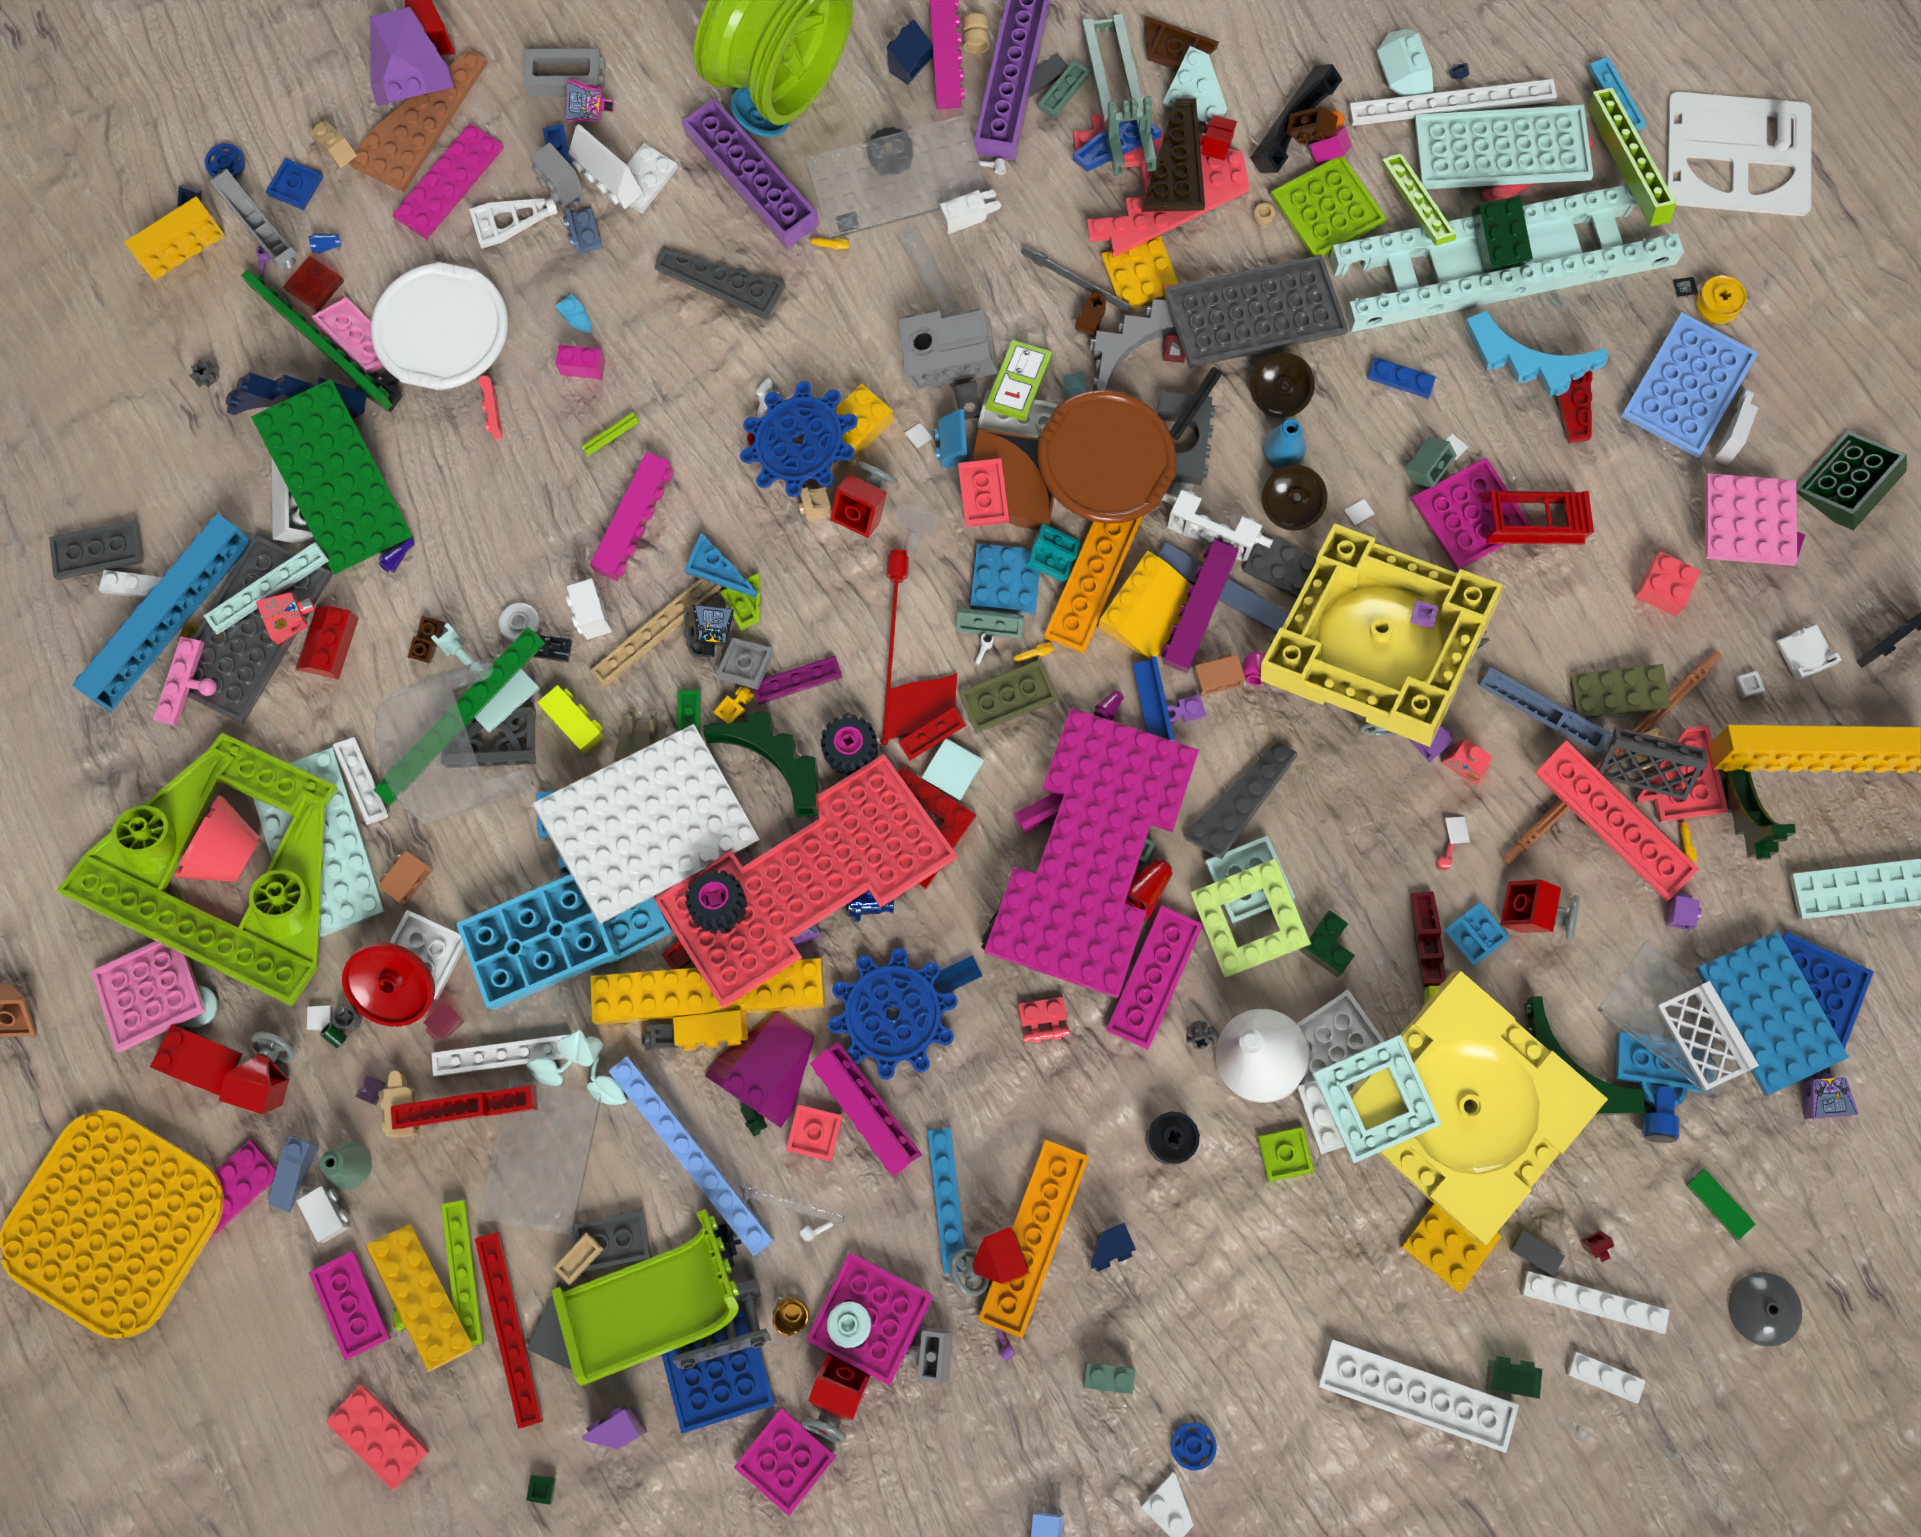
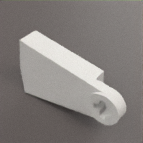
M1745 389L1735 406L1736 411L1713 460L1728 466L1746 443L1758 410L1757 406L1751 404L1754 392Z

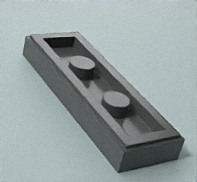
M1059 54L1036 68L1030 97L1058 80L1069 67Z

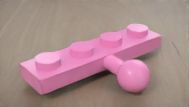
M180 637L153 718L154 721L178 726L190 688L199 690L204 696H211L216 692L217 685L214 680L209 678L202 679L201 681L193 680L205 644L202 641Z

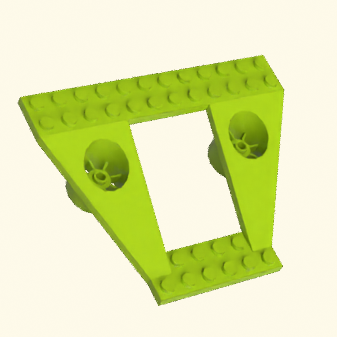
M221 733L209 750L145 804L124 811L116 819L112 831L84 854L56 891L60 895L292 1007L318 970L326 807L337 793L338 788L328 781ZM220 782L294 816L266 873L253 883L249 891L250 905L239 927L165 893ZM291 889L298 890L296 892L289 893ZM299 898L297 904H294L293 899ZM270 906L267 913H264L265 907ZM275 912H281V914L273 915Z

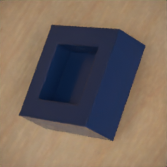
M184 184L179 186L178 206H182L196 196L201 202L202 191Z

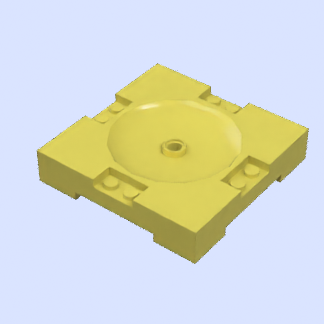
M1334 523L1283 627H1280L1262 661L1261 681L1321 705L1328 702L1366 717L1367 723L1431 747L1472 656H1474L1496 610L1503 584L1462 569L1458 573L1376 544V538ZM1416 600L1438 606L1432 629L1410 623Z
M1462 971L1452 972L1422 1006V1010L1400 1034L1442 1125L1385 1149L1378 1154L1432 1201L1443 1214L1476 1243L1487 1245L1532 1191L1530 1188L1559 1153L1563 1154L1608 1099L1555 1052L1549 1051L1515 1021L1516 1018ZM1388 1068L1360 1079L1349 1092L1365 1130L1408 1112ZM1467 1100L1472 1103V1110L1469 1113L1464 1110V1103Z

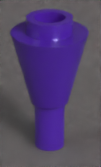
M409 538L400 547H396L379 556L380 567L387 573L389 571L395 573L406 552L415 545L413 540Z

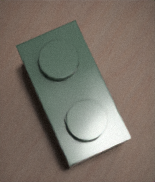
M1428 437L1405 470L1412 483L1434 488L1457 455L1450 441Z
M1086 1362L1083 1387L1133 1394L1135 1368Z

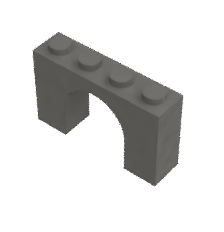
M1161 391L1158 415L1164 421L1176 422L1193 395ZM1212 397L1205 399L1188 425L1197 437V444L1185 453H1176V476L1172 482L1201 485L1203 478H1207L1209 465H1205V458L1210 457L1211 445H1207L1208 438H1212L1213 425H1209L1210 418L1214 419L1215 414Z

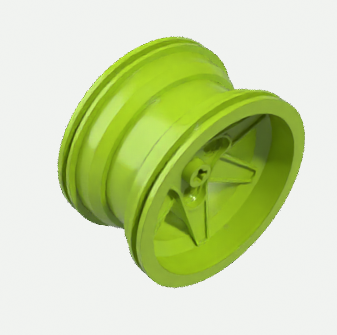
M708 0L701 16L694 42L693 59L696 72L703 80L715 87L746 88L750 91L751 100L763 118L775 125L789 123L812 104L833 74L850 33L853 18V1Z

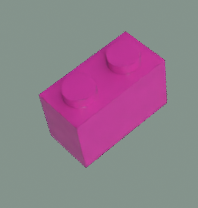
M559 345L555 365L562 376L602 379L605 358L602 350L598 348Z

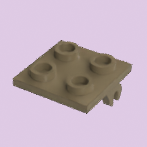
M629 708L630 715H627V718H623L614 761L624 759L665 738L668 726L658 724L657 712H651V719H649L648 723L637 721L635 708Z

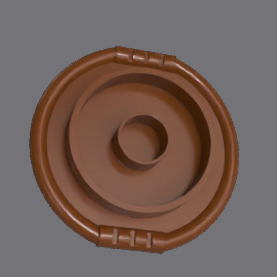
M1090 390L1068 398L1058 404L1038 436V464L1047 488L1065 508L1090 521L1117 524L1129 522L1146 515L1157 508L1176 476V450L1166 424L1147 404L1123 392Z

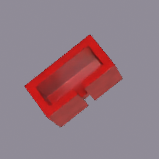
M1213 115L1211 122H1206L1204 133H1202L1200 145L1203 146L1201 154L1225 161L1233 140L1237 121Z

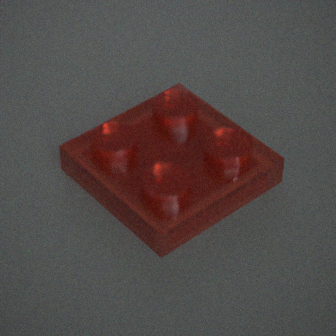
M309 256L283 288L316 312H319L342 285L344 280L341 276Z

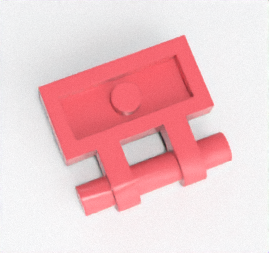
M1064 997L1018 1003L1021 1026H1031L1032 1031L1023 1033L1024 1043L1031 1041L1040 1043L1044 1039L1054 1038V1040H1059L1061 1037L1070 1036L1069 1026L1059 1027L1060 1021L1067 1020ZM1051 1023L1052 1029L1039 1031L1038 1025Z

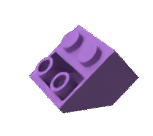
M622 1406L607 1414L609 1418L607 1421L601 1419L586 1428L588 1433L584 1434L582 1438L587 1442L619 1449L647 1431L633 1406L627 1409L625 1406Z

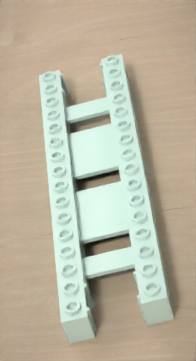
M1626 184L1523 206L1533 259L1519 267L1483 272L1473 217L1448 221L1456 233L1455 241L1435 246L1424 228L1418 227L1333 245L1329 259L1334 276L1341 275V277L1347 274L1348 268L1352 263L1364 260L1362 269L1370 271L1371 268L1390 265L1397 292L1381 293L1380 296L1361 300L1356 298L1355 301L1349 303L1345 314L1350 331L1355 332L1676 265L1684 250L1679 235H1672L1671 233H1668L1667 236L1649 240L1644 238L1642 241L1623 245L1615 218L1621 216L1626 218L1634 206L1637 205L1631 190ZM1593 222L1601 250L1583 253L1573 224ZM1430 256L1438 283L1419 287L1411 258ZM1666 257L1665 259H1663V260H1661V261L1654 262V261H1656L1657 259ZM1380 317L1375 321L1367 322L1372 318Z

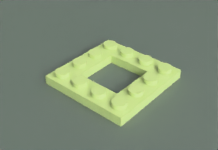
M1276 858L1191 892L1224 978L1311 945ZM1263 889L1280 931L1238 947L1222 905Z

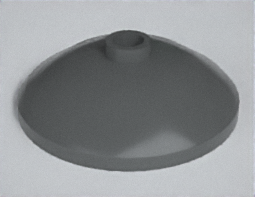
M1759 1272L1745 1276L1734 1286L1729 1297V1314L1734 1327L1745 1339L1756 1345L1772 1347L1786 1343L1799 1330L1802 1322V1304L1795 1289L1785 1279L1775 1274ZM1771 1305L1775 1308V1312L1773 1314L1769 1312V1307Z

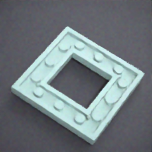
M1401 1035L1312 1073L1352 1163L1361 1161L1442 1125ZM1388 1068L1408 1112L1365 1130L1346 1086Z

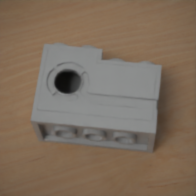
M972 309L968 313L960 315L950 314L946 318L943 317L941 311L929 310L925 314L917 316L907 315L903 319H898L905 373L916 391L998 374L992 326L984 310Z

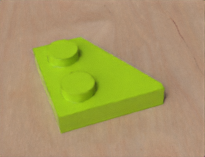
M758 573L745 579L758 592L756 598L728 588L721 591L728 608L734 609L733 617L741 631L761 621L760 576Z

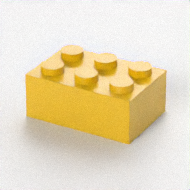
M863 384L859 385L835 409L838 415L854 414L858 419L857 427L848 431L843 436V442L851 445L855 450L854 458L846 462L848 464L852 463L894 421L893 410Z

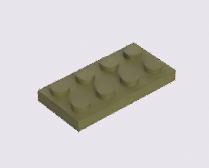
M1041 659L959 692L961 701L976 734L1058 701Z
M1663 664L1571 675L1576 713L1585 718L1670 708Z

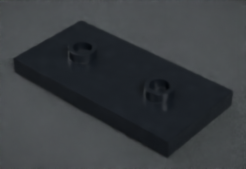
M1921 612L1858 659L1857 664L1863 668L1882 654L1886 657L1896 649L1894 645L1914 629L1920 631Z

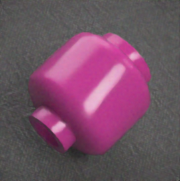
M1263 652L1251 653L1244 659L1242 670L1245 680L1251 685L1259 686L1265 683L1261 681V664L1266 655Z

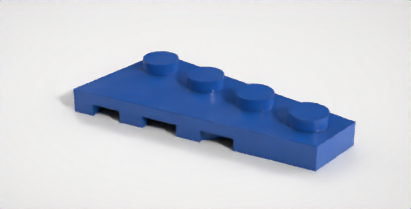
M1136 120L1119 122V138L1123 155L1141 146ZM1151 123V137L1153 141L1161 137V130ZM1104 130L1072 155V160L1087 172L1111 161Z

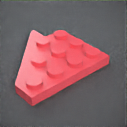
M1709 725L1686 728L1676 742L1706 749L1708 764L1704 770H1701L1686 800L1645 789L1641 790L1635 799V803L1654 801L1659 822L1726 814L1728 812L1719 769H1713L1709 744L1712 742ZM1662 760L1659 766L1662 769L1673 764L1671 761ZM1684 766L1680 769L1683 774L1692 772L1694 767ZM1674 770L1665 773V776L1668 780L1679 777V774ZM1661 776L1649 779L1652 784L1656 785L1664 782ZM1683 781L1671 785L1673 789L1683 791L1685 788Z

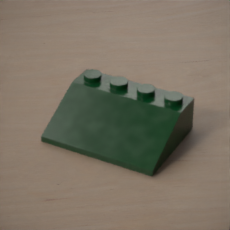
M1847 430L1797 485L1796 493L1833 522L1854 531L1907 471V454Z

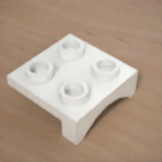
M1817 624L1806 629L1803 628L1800 631L1798 630L1792 635L1776 641L1796 681L1830 668L1842 661L1838 653H1832Z

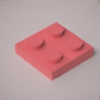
M797 1105L786 1151L832 1162L843 1115Z

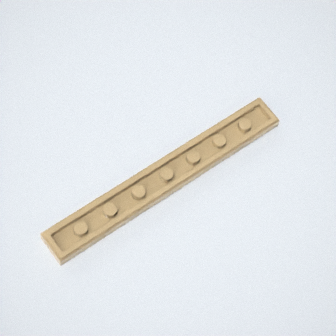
M699 578L589 671L606 688L684 622V612L687 607L691 605H705L725 587Z

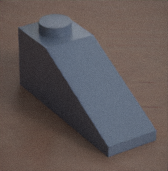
M288 1137L279 1157L268 1201L269 1205L291 1212L319 1145L299 1137Z

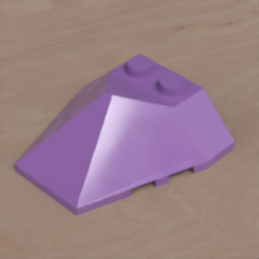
M411 7L370 16L371 88L377 106L454 88L447 63L439 55L436 46L425 33L424 27Z

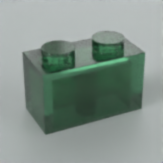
M1496 1356V1361L1488 1360L1485 1389L1540 1399L1543 1369L1535 1368V1362L1520 1360V1365L1511 1363V1358Z

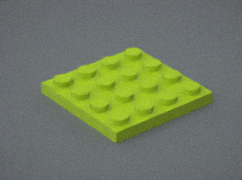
M1344 156L1332 159L1271 191L1270 195L1311 257L1325 256L1331 253L1333 245L1351 242L1385 224L1387 220Z

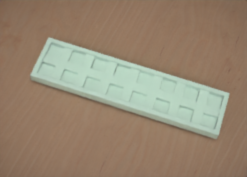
M1921 859L1789 875L1799 920L1921 906Z

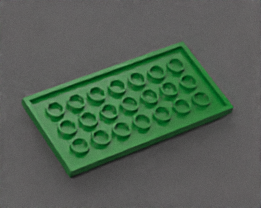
M332 379L251 416L313 537L329 561L327 563L333 575L414 537Z

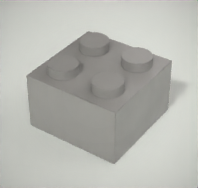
M550 142L530 156L533 164L531 169L537 176V182L543 189L546 187L549 190V195L556 203L559 201L565 207L584 193L576 171Z

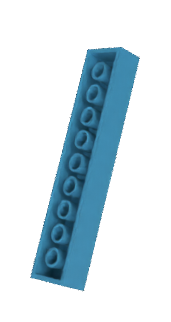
M217 513L214 518L207 522L204 530L195 536L188 549L179 555L177 562L172 568L164 573L161 581L151 588L149 595L144 601L136 606L134 613L128 620H125L120 625L117 633L107 640L105 647L98 655L92 658L90 665L76 677V681L72 686L95 703L112 712L242 557L251 540L238 527Z

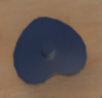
M1462 63L1453 67L1449 71L1450 77L1454 79L1467 77L1470 74L1468 63Z

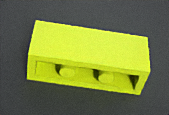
M557 685L537 703L585 755L605 738L601 733L603 728L595 719L591 722L586 717L589 713L581 704L578 706L572 701L574 696L567 688L562 690Z

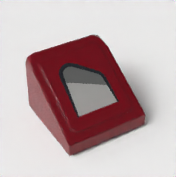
M1166 335L1163 361L1185 362V355L1178 336Z

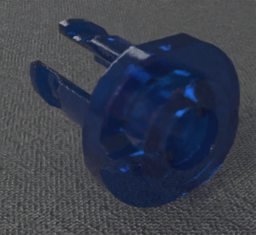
M865 892L845 905L846 915L851 917L853 922H860L861 915L881 914L884 912H890L891 914L894 912V899L880 908L871 893Z

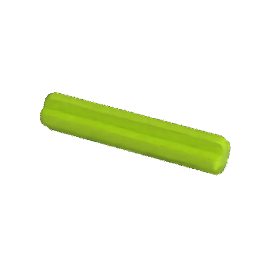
M633 412L629 413L582 444V450L587 456L591 455L638 424L637 416Z

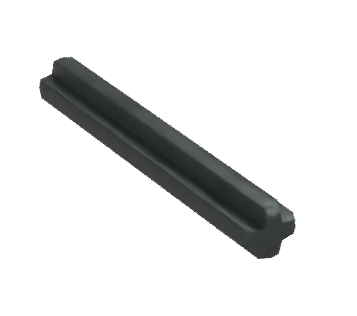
M1211 368L1169 431L1174 440H1179L1221 377L1222 372L1219 369Z

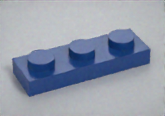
M1375 357L1367 379L1428 399L1436 377Z

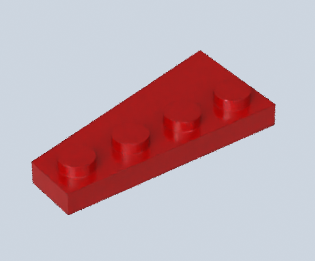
M1591 370L1585 372L1578 379L1573 380L1571 378L1569 389L1564 394L1556 396L1568 444L1589 441L1592 437L1591 382L1593 372Z

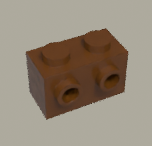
M1323 106L1291 113L1286 133L1300 144H1308L1316 140L1323 141L1325 138L1334 137L1338 116Z

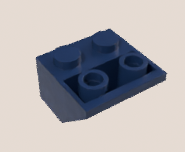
M913 19L908 25L903 26L900 34L895 40L892 39L887 46L889 72L909 85L933 58V44Z
M1121 1223L1099 1234L1088 1263L1089 1269L1095 1268L1096 1272L1110 1267V1261L1116 1258L1118 1262H1122L1133 1257L1131 1252L1135 1251L1136 1248L1125 1223Z

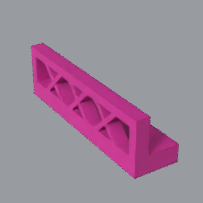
M1053 793L1014 813L1013 816L1023 835L1056 819L1063 796Z

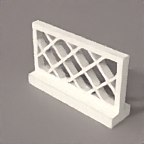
M1710 981L1656 1006L1704 1091L1759 1066ZM1694 994L1700 1002L1698 1010L1686 1006L1688 997ZM1670 1005L1681 1008L1678 1019L1669 1017L1665 1008ZM1685 1010L1697 1014L1694 1025L1682 1021ZM1701 1016L1709 1018L1712 1022L1710 1031L1698 1027ZM1680 1025L1693 1029L1690 1040L1681 1038L1679 1034ZM1697 1031L1709 1035L1706 1046L1694 1042ZM1713 1037L1723 1041V1052L1710 1048ZM1692 1047L1705 1050L1702 1062L1693 1059L1691 1055ZM1709 1052L1721 1056L1719 1067L1706 1063ZM1725 1058L1733 1060L1739 1070L1733 1073L1724 1070ZM1705 1068L1717 1072L1714 1082L1707 1083L1703 1076Z

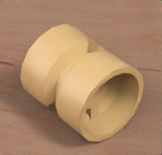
M979 13L967 15L963 19L964 50L971 54H981L988 51L990 48L989 19L987 16Z

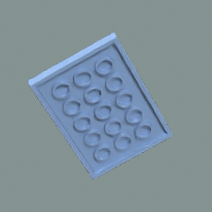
M1681 312L1621 417L1698 458L1702 454L1758 352Z

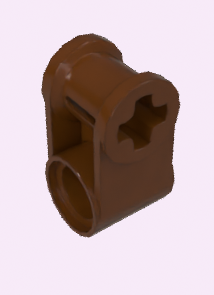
M1095 292L1089 295L1075 323L1076 330L1093 337L1096 335L1106 310V298L1103 294Z

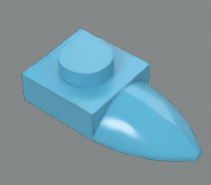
M572 293L555 306L556 310L573 328L584 333H591L590 318L585 308Z

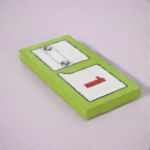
M1012 340L985 404V409L1026 421L1053 352Z

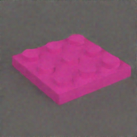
M781 1408L736 1463L734 1468L789 1516L837 1455Z

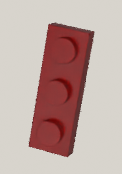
M952 707L904 737L898 743L908 760L911 761L965 727L966 724L957 709Z

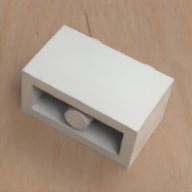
M320 1186L297 1200L317 1242L322 1243L329 1241L350 1228L348 1224L349 1217L343 1208L340 1209L337 1203L339 1198L333 1188L327 1186Z

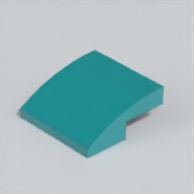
M1042 523L1032 544L1026 565L1065 583L1069 578L1072 562L1077 557L1080 541Z

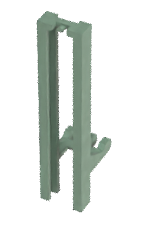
M1123 14L1113 15L1112 19L1093 21V18L1082 19L1083 38L1114 176L1123 175L1121 166H1125L1119 138V122L1136 120L1147 172L1155 171L1157 158L1151 137L1152 99L1151 96H1144V99L1142 98ZM1105 27H1109L1110 32L1116 33L1131 98V111H1129L1128 99H1123V112L1116 113L1117 104L1115 101H1111L1096 36V28H1100V32H1105Z

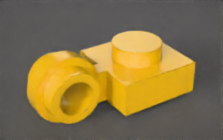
M741 686L735 693V700L726 696L713 713L725 723L738 721L746 711L740 704H748L754 696L752 690L749 687Z

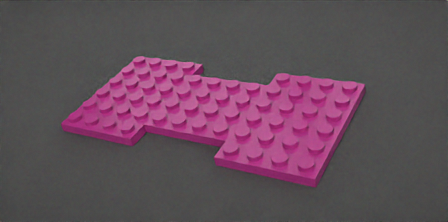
M1071 708L1043 784V790L1061 795L1063 799L1036 874L1014 867L984 953L1118 998L1147 912L1125 904L1126 897L1150 825L1173 832L1199 749Z

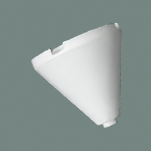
M1254 1009L1241 1013L1225 1026L1217 1041L1215 1060L1220 1077L1231 1091L1248 1101L1269 1103L1287 1097L1298 1088L1297 1086L1308 1071L1310 1052L1305 1035L1291 1018L1271 1009Z

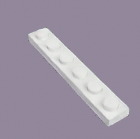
M567 1035L431 1053L433 1076L526 1065L535 1058H548L552 1061L563 1060L566 1058L559 1052L557 1044L561 1038Z
M1530 1271L1525 1272L1521 1295L1653 1332L1666 1333L1670 1310Z

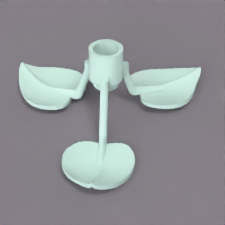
M581 1029L559 1040L557 1048L561 1055L568 1059L562 1067L557 1068L555 1062L548 1058H535L529 1061L526 1066L532 1076L540 1083L549 1087H557L563 1082V1076L560 1073L573 1062L579 1063L582 1066H590L593 1063L590 1076L592 1081L587 1084L589 1093L596 1100L609 1105L623 1104L628 1100L622 1088L614 1079L603 1075L596 1077V1067L599 1062L597 1056L603 1048V1044L598 1038L589 1036L586 1039Z

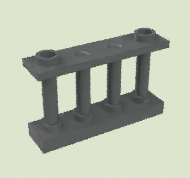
M755 1279L736 1284L739 1295L735 1296L737 1303L743 1302L745 1304L751 1333L737 1337L734 1321L732 1320L725 1326L728 1340L714 1344L711 1334L703 1338V1348L690 1351L689 1344L680 1347L681 1354L672 1357L678 1369H690L696 1363L748 1347L758 1348L765 1345V1342L771 1341L767 1329L760 1330L754 1300L756 1297L761 1296V1292Z

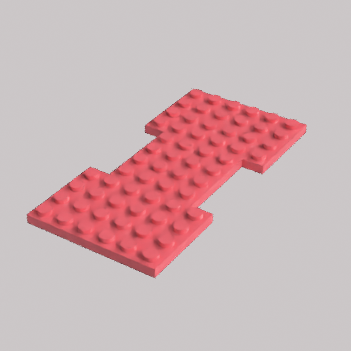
M885 754L819 794V819L742 867L733 851L730 850L708 864L705 869L654 898L722 1009L800 960L802 957L791 939L869 890L881 908L957 859V854ZM711 870H717L718 873L723 870L728 875L730 873L734 875L735 879H738L746 896L747 907H745V916H740L742 919L741 923H734V929L730 930V928H727L725 933L717 930L716 934H713L709 929L707 932L703 931L701 926L698 927L694 920H692L685 903L687 900L685 895L686 891H690L688 888L689 884H694V878L696 876L701 878L703 872L707 871L710 874Z

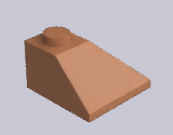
M11 983L0 984V1037L35 1036L37 1032L25 997Z

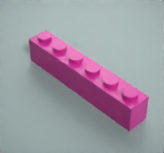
M930 0L937 109L961 108V100L965 99L964 86L960 87V81H964L963 68H959V63H962V50H958V45H961V32L956 30V27H960V15L955 14V10L959 9V0Z
M649 452L645 453L590 563L594 572L618 581L620 575H624L627 569L626 563L629 557L634 555L636 543L639 538L643 537L648 519H651L654 515V506L657 500L660 501L664 494L663 488L666 482H670L674 471L670 461Z
M840 1043L827 1048L810 1063L816 1075L821 1078L830 1094L834 1096L844 1113L848 1115L856 1126L857 1131L862 1134L870 1145L871 1150L876 1153L884 1164L885 1169L893 1177L904 1171L922 1156V1153Z

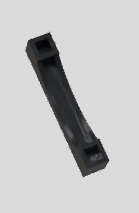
M1333 64L1316 65L1313 67L1252 154L1250 159L1260 173H1278L1289 156L1286 152L1292 137L1286 132L1290 114L1315 108L1327 96L1332 95L1343 79Z

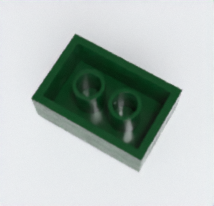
M1521 196L1481 203L1471 210L1484 273L1524 265L1533 259Z

